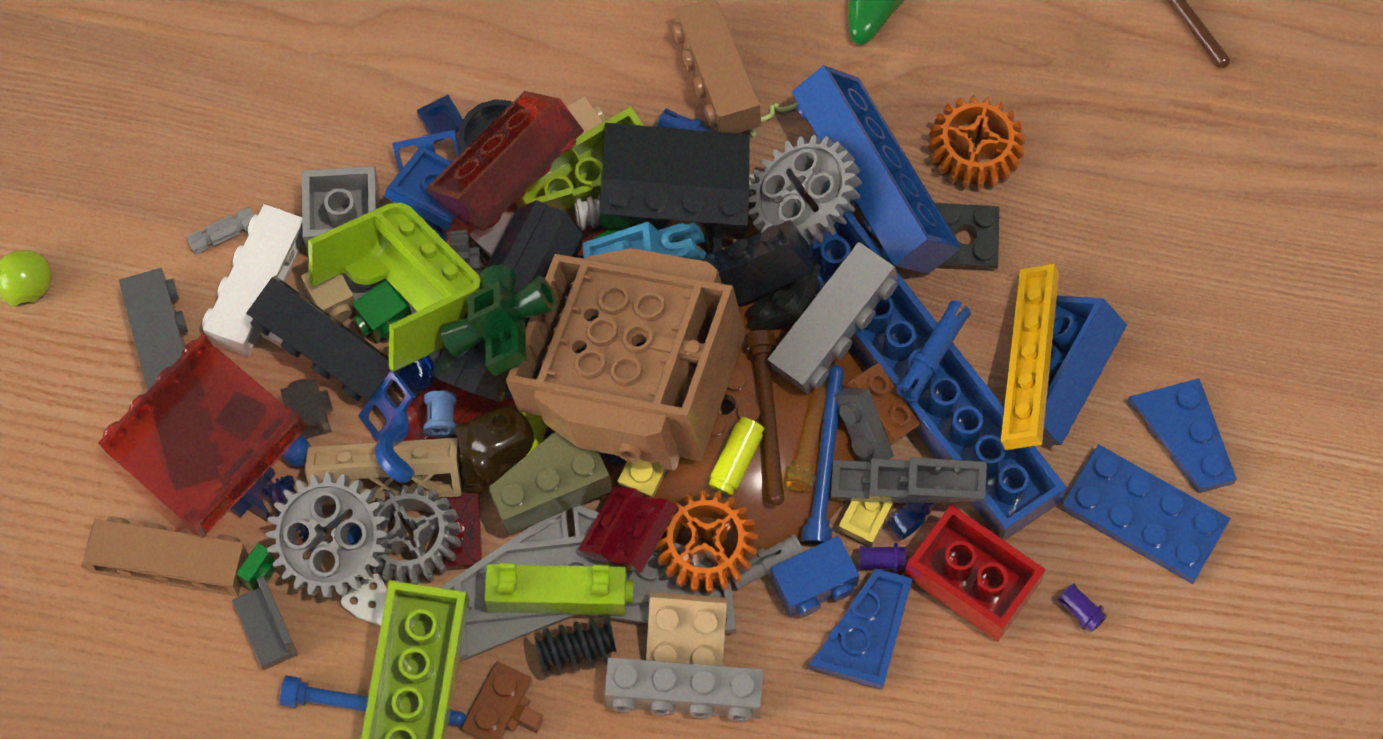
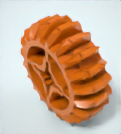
M975 95L970 97L969 104H966L959 97L956 100L955 107L947 104L944 107L943 114L938 113L936 115L935 125H932L929 131L931 140H929L928 149L933 152L931 156L932 163L940 164L938 170L940 175L951 173L949 178L951 184L961 179L963 180V187L966 189L969 187L970 182H974L980 191L984 187V182L987 181L994 188L998 184V178L1007 181L1010 178V171L1015 172L1019 168V160L1023 158L1025 149H1023L1026 140L1025 134L1020 133L1022 130L1021 121H1013L1015 116L1013 110L1005 113L1002 112L1004 108L1002 101L996 106L990 105L989 96L984 99L983 103H978ZM973 123V124L970 125V126H962V125H965V124ZM988 127L995 130L998 134L991 132ZM977 134H980V144L977 145L976 152H973V142L976 141ZM955 151L962 153L966 159L960 157ZM984 159H992V160L987 161V162H980L981 160H984Z
M703 490L699 492V501H693L692 496L686 494L684 496L686 506L682 507L679 503L673 502L678 508L663 533L662 539L659 540L655 548L656 551L662 552L657 557L659 565H668L665 569V574L668 578L679 574L676 580L679 587H683L690 580L692 592L696 593L699 590L700 584H705L707 593L711 594L714 590L713 584L719 582L721 589L726 591L728 589L727 578L730 577L734 582L739 583L742 579L738 569L749 572L751 570V563L748 559L756 558L757 549L751 545L758 542V534L750 532L755 528V522L753 519H745L747 515L745 507H739L734 510L736 501L733 497L727 499L723 504L721 503V493L718 491L713 495V500H707L706 492ZM714 517L718 518V520L706 524L697 518ZM685 526L691 540L685 546V551L679 555L675 549V541L678 533ZM733 529L738 537V544L734 553L728 558L721 544L727 539V533ZM699 536L706 541L713 538V547H709L706 543L700 545ZM707 560L712 562L715 567L700 568L693 565Z

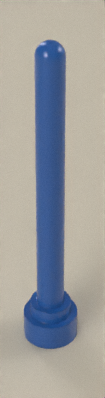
M833 365L829 369L811 518H807V524L802 525L801 541L811 544H822L832 538L833 529L829 527L830 521L826 520L839 416V406L834 394L842 390L844 374L843 368L839 365Z
M286 675L281 688L280 706L297 708L298 705L304 706L306 702L366 712L369 696L309 687V683L302 682L301 677ZM451 710L449 725L462 726L466 720L465 714L461 711Z

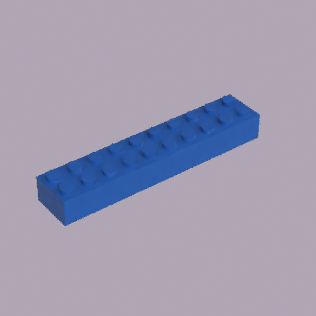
M844 212L842 215L847 222L846 224L836 222L833 225L836 234L832 235L826 230L823 232L822 243H819L815 237L811 238L810 246L813 249V263L817 262L821 266L817 276L820 283L813 299H815L858 242L886 260L881 250L851 212ZM896 271L898 285L895 291L887 300L881 299L873 309L875 315L871 322L863 330L859 328L850 340H852V350L865 367L869 369L879 362L897 388L911 368V359L916 353L921 352L938 323ZM952 342L939 363L940 370L934 378L929 379L920 394L919 400L917 402L905 400L912 390V386L906 391L903 398L921 423L914 430L936 459L987 462L985 501H970V503L994 534L1005 541L1061 503L1067 487L1035 446L1010 450L1004 448L1001 442L1004 407Z

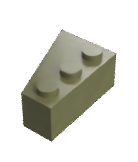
M555 431L489 487L505 530L510 535L612 491L609 474L598 451L578 448Z

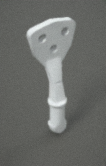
M373 574L374 578L372 580L363 579L360 581L361 589L351 588L347 595H344L341 599V604L343 608L359 620L381 626L387 588L382 577L379 574ZM372 583L377 584L375 590L369 588ZM352 598L358 599V603L355 605L351 604L350 601ZM372 601L375 602L376 607L370 608L369 603Z

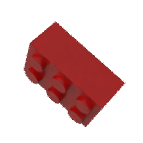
M951 504L907 562L904 576L913 578L912 582L987 635L999 641L1040 585L1046 569Z

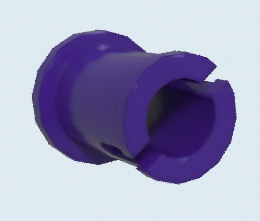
M894 543V547L860 546V570H894V573H898V570H906V547H898V543Z
M1074 583L1057 600L1081 622L1080 627L1083 630L1087 628L1090 632H1093L1107 617L1103 612L1104 607L1102 605L1097 607Z

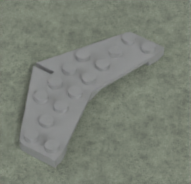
M580 505L573 508L576 534L574 537H569L566 511L538 522L440 587L466 592L470 598L459 662L578 615L488 612L485 604L487 564L609 565L583 555L578 551L598 516V512ZM675 543V549L679 555L685 551V546ZM655 549L642 573L626 570L628 580H634V603H627L626 615H608L611 619L648 624L651 592L728 598L725 634L736 633L730 577L727 578L728 589L726 591L721 589L718 582L713 584L714 590L711 594L707 593L705 584H700L699 590L694 593L691 591L690 580L683 587H679L676 581L679 574L670 578L666 576L665 569L668 565H659L657 557L662 552ZM707 560L693 565L700 568L715 567L712 562ZM585 614V615H592V616H598V617H603V616H604V615H595V614Z

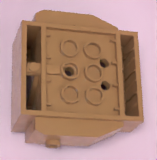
M633 248L587 256L586 259L554 254L545 280L549 283L555 294L557 309L530 317L526 327V361L510 369L506 379L518 411L542 416L547 426L578 448L618 455L630 462H639L640 460L653 463L660 462L663 469L673 471L676 470L680 457L702 461L746 334L733 286L721 284L718 270L710 263L701 260ZM592 316H598L596 319L590 321ZM639 342H645L641 346H635ZM580 348H586L581 353H578Z

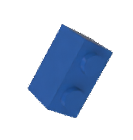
M839 536L770 568V580L790 618L797 614H800L801 617L808 616L819 610L821 603L831 598H834L835 601L847 598L855 592L854 588L858 586L860 576Z

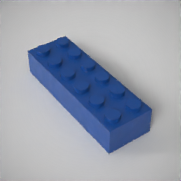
M823 65L792 91L798 102L796 108L799 114L806 121L810 122L815 131L813 135H816L821 141L826 136L834 143L838 141L854 157V163L860 169V172L856 175L862 181V184L854 188L860 194V198L851 201L861 209L866 217L864 219L865 226L882 244L881 252L887 262L893 266L929 274L961 249L960 244L859 77Z

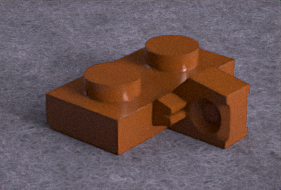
M497 661L461 728L462 732L476 739H502L507 729L515 732L519 725L537 734L544 721L543 715L529 708L530 699L524 697L532 682V678Z

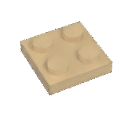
M651 592L646 660L723 666L728 598Z

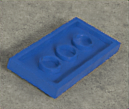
M1099 444L1060 508L1191 584L1195 582L1231 519Z

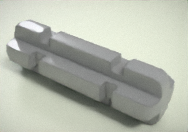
M245 207L236 212L237 216L232 217L230 214L205 226V231L201 232L198 229L188 234L187 241L195 254L201 253L209 249L207 245L211 243L215 246L239 235V230L241 229L247 231L249 223L254 216L253 211L250 207Z

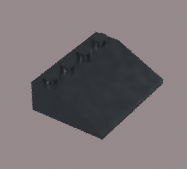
M605 123L598 228L624 230L649 222L657 230H661L676 224L695 223L700 227L704 237L743 239L748 224L750 135Z

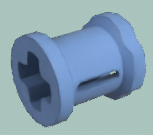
M431 391L424 395V402L427 405V423L424 424V433L431 437H450L455 435L454 405L457 404L456 394L450 391Z

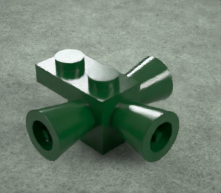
M492 265L480 273L481 290L468 296V318L444 323L440 327L442 340L446 348L456 358L463 356L484 339L486 368L494 376L508 369L515 368L520 363L526 361L525 318L552 312L557 309L555 294L549 283L542 276L536 277L513 296L517 277L511 268L504 265Z

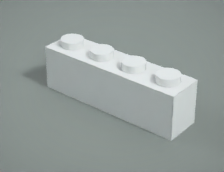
M266 204L263 205L259 215L255 214L252 217L248 226L249 236L244 246L240 245L236 249L233 257V269L229 277L225 276L221 280L217 291L218 299L213 309L209 308L206 311L202 321V328L209 344L247 358L250 357L261 333L250 324L253 318L247 315L246 312L273 276L279 277L284 282L286 281L304 244L302 217Z

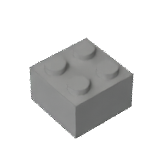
M375 167L302 171L303 240L307 252L309 239L380 208L379 182Z

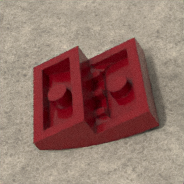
M614 486L578 551L603 563L615 567H626V570L642 573L678 507L668 499L646 497L636 488Z

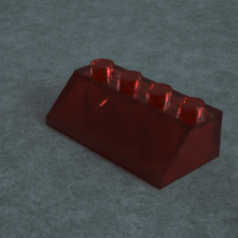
M524 91L425 190L466 226L485 231L498 223L501 214L511 204L523 198L526 194V189L536 179L549 172L551 164L561 154L568 152L574 147L576 139L584 130L560 98Z

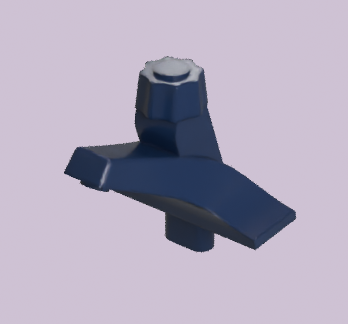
M257 458L253 461L250 469L242 479L233 483H221V494L235 502L230 507L234 514L242 517L248 510L264 521H268L269 510L264 505L262 492L276 474L274 469L263 460Z

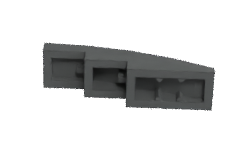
M910 457V461L871 459V462L833 460L831 500L896 503L985 501L987 462Z

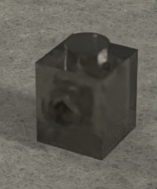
M307 379L291 382L288 387L280 389L294 437L302 434L306 439L332 432L327 412L333 411L328 390L320 391L316 379L310 381Z

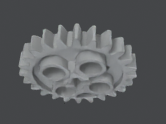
M813 135L809 143L800 136L797 146L793 147L787 141L785 142V151L783 153L774 149L773 155L775 159L772 162L765 159L762 161L766 167L765 171L754 172V175L759 179V183L749 185V189L755 194L749 197V204L753 208L748 211V214L755 220L753 225L760 232H763L772 225H779L791 220L809 245L812 237H815L819 243H822L823 232L827 230L832 235L836 234L833 225L836 222L846 224L847 222L842 216L844 212L855 211V208L849 203L850 200L860 198V194L854 189L862 184V181L856 175L860 172V169L854 163V157L838 141L834 143L827 136L821 141L816 135ZM791 171L802 182L804 189L818 205L819 210L817 212L806 201L804 194L789 177Z
M326 472L322 483L318 475L311 474L310 486L304 481L297 480L296 487L298 492L294 493L285 489L283 493L288 502L286 504L274 503V506L281 513L279 517H268V521L277 526L276 530L266 533L267 537L276 539V544L270 546L267 551L279 553L280 555L273 563L274 567H287L282 575L283 580H290L296 576L294 582L295 589L301 590L308 583L307 590L309 595L316 596L320 587L323 597H331L334 587L339 595H347L348 583L352 588L359 590L361 589L359 577L362 576L367 580H372L374 577L369 570L370 566H383L376 556L378 553H389V549L380 543L381 539L391 537V533L381 531V525L386 524L390 519L389 517L377 515V512L384 507V504L382 502L370 503L375 494L373 490L368 489L360 493L363 486L362 481L355 480L349 486L348 475L341 474L336 482L334 474ZM332 497L336 502V511L331 517L326 518L322 513V505L325 500ZM351 509L353 511L352 516L340 523L346 516L347 511ZM358 524L362 529V538L356 545H352L348 540V531L352 526ZM301 525H306L309 529V538L303 545H299L295 539L296 530ZM325 528L333 529L331 532V536L334 538L332 542L323 541L327 536L324 532ZM317 547L310 555V558L305 560L304 555L309 550ZM327 552L333 553L335 557V566L329 572H325L321 567V558Z

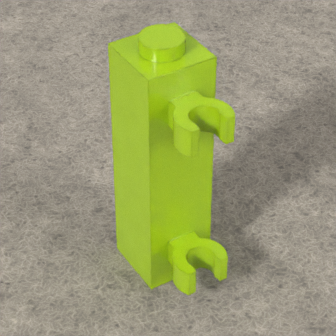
M487 564L485 604L488 612L626 615L627 603H634V580H628L626 567H609V565Z

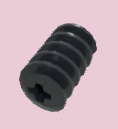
M608 615L603 616L602 627L600 628L595 620L590 618L588 619L586 631L576 621L573 622L571 634L567 632L564 625H558L556 637H553L548 628H543L541 640H538L534 634L541 672L545 678L550 677L552 665H555L562 675L565 674L567 662L571 663L575 671H580L582 659H585L591 668H595L597 656L600 655L607 665L608 658H611L612 653L615 652L617 654Z

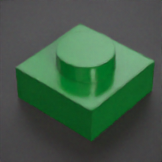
M259 543L254 547L236 574L241 585L250 591L259 587L256 579L264 576L266 582H268L275 570L273 566L275 560L272 553L268 552L267 548Z

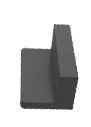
M264 576L256 579L260 588L237 597L232 601L259 664L264 671L297 656L298 653Z

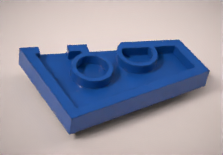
M1200 378L1129 396L1127 401L1129 405L1143 417L1149 425L1148 429L1155 438L1161 440L1171 453V459L1198 493L1235 483L1237 478Z
M875 569L839 624L830 633L821 650L812 659L808 669L883 689L913 578Z

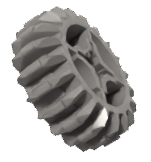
M403 484L400 495L396 496L392 489H388L387 496L389 499L383 502L382 499L375 498L374 502H382L384 504V507L377 512V515L389 517L390 519L386 524L381 525V531H385L388 524L394 518L396 521L394 528L389 532L391 537L381 539L380 543L389 549V553H378L376 556L383 566H370L374 573L382 571V577L385 581L389 582V580L395 577L396 582L406 583L408 577H410L412 584L419 585L420 576L425 575L428 581L433 582L434 575L431 571L437 568L440 572L446 573L447 568L443 563V557L448 561H455L456 555L448 547L458 548L461 546L460 539L455 535L462 532V527L459 523L455 522L458 514L455 509H449V500L446 497L438 500L439 494L436 490L431 489L424 495L425 489L418 484L414 492L410 493L408 486ZM419 510L430 513L432 516L427 518L424 515L412 518L406 512ZM405 523H407L411 531L414 530L413 539L416 547L413 546L410 540H407L408 536L406 533L408 532ZM439 531L435 544L426 553L425 547L427 542L436 536L435 532ZM407 552L412 554L415 559L402 561L391 558L388 555L392 553L398 555Z

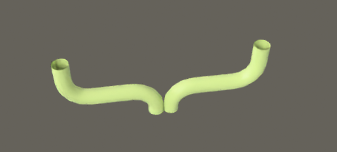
M798 102L784 108L780 107L778 103L769 106L770 112L761 117V123L771 119L775 114V110L785 113L796 109ZM754 128L750 129L752 138H756L757 134Z

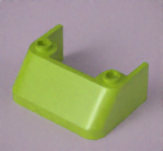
M404 203L386 204L308 240L309 283L313 287L342 273H345L353 282L361 285H370L386 279L417 311L389 325V368L393 372L443 348L445 344L440 332L441 325L464 319L468 313V296L480 290L479 275L410 206Z

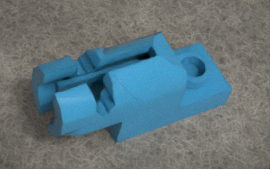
M646 222L582 243L584 259L587 256L629 248L695 260L705 259L706 255L703 249L699 250L696 244L705 242L700 227L695 223H681L657 230L652 224Z

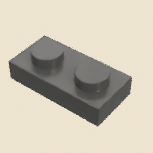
M844 388L834 394L839 406L840 416L845 422L852 441V448L859 462H871V459L889 460L894 455L869 388Z

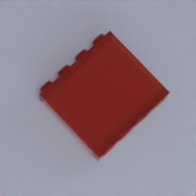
M203 333L197 340H192L185 346L181 354L182 356L171 367L163 369L158 374L155 384L145 394L137 396L132 401L129 411L118 422H113L105 429L102 439L98 442L113 460L202 538L307 428L305 422L290 406L286 407L215 347L208 336Z

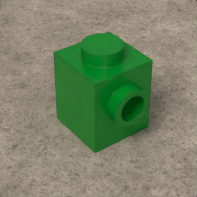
M387 280L352 303L355 313L352 321L362 336L365 337L369 334L376 344L383 339L389 340L390 324L411 315L409 304Z

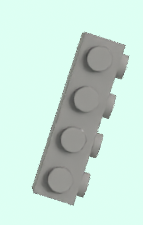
M858 242L767 360L771 368L806 394L813 387L819 388L828 377V367L836 357L841 359L852 345V340L850 339L859 328L863 330L871 322L875 315L873 309L881 299L887 300L895 291L898 285L895 267Z
M608 658L605 704L606 707H611L619 712H634L636 709L649 710L657 715H673L675 712L687 713L696 718L726 716L734 721L760 719L763 669Z

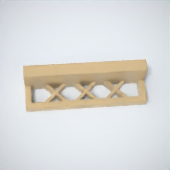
M458 438L402 441L394 447L397 455L414 469L415 474L412 480L415 482L408 487L410 493H413L419 484L425 489L424 495L431 489H434L439 494V498L461 496ZM377 443L308 447L305 467L308 486H310L311 474L318 475L321 481H323L326 472L333 473L336 482L341 474L348 475L349 486L355 480L369 478L377 484L370 489L375 492L370 502H374L375 498L387 501L389 499L387 496L388 489H392L397 496L401 494L402 488L392 482L394 479L378 463L375 456V446ZM451 473L452 484L437 485L429 479L434 474ZM331 497L325 500L323 505L336 504V502Z

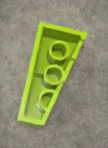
M631 106L508 177V193L517 207L520 208L538 200L546 203L549 207L565 210L574 207L575 200L581 198V201H587L586 198L592 196L593 200L598 199L601 186L605 123L644 126Z

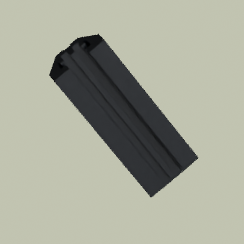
M535 200L516 209L487 267L504 265L515 272L517 281L513 292L514 296L536 277L542 276L544 279L546 278L554 254L576 257L582 247L583 234L566 211L549 207L546 203ZM530 317L525 318V330ZM484 339L460 358L454 357L445 346L431 375L443 382L497 402H503L509 391L506 379L510 369L494 376L486 368Z

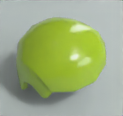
M17 250L2 257L0 260V299L14 307L25 302L36 303L50 288L52 272L47 260L41 254L32 250Z

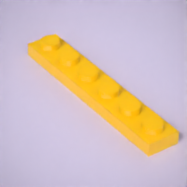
M1055 263L1020 269L1001 442L1006 450L1042 445L1059 271Z

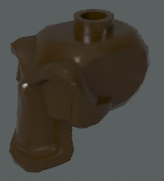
M501 407L476 416L469 422H460L456 425L454 431L460 447V454L458 456L460 459L459 473L462 490L466 493L478 494L489 492V484L496 482L509 471L511 466L521 461L530 452L534 443V432L527 417L518 411L517 408Z

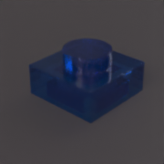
M449 95L417 110L418 118L428 135L455 129L456 133L459 132L463 118ZM444 139L435 140V141H434V144H436V143H438V142H440V141H442V140H444Z

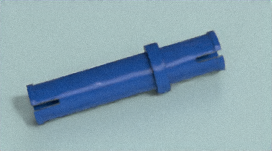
M956 300L950 301L948 308L921 352L916 353L911 359V368L896 389L897 393L903 397L912 386V390L905 400L917 402L929 379L934 378L938 374L940 361L967 318L971 315V311L966 305L955 316L962 303Z

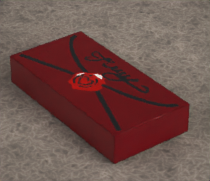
M465 493L457 497H446L450 502L449 509H455L458 514L455 522L459 523L462 527V532L455 535L460 539L461 546L458 548L448 547L456 555L455 561H448L443 557L444 565L447 568L446 571L468 569L482 559L480 499L478 493Z

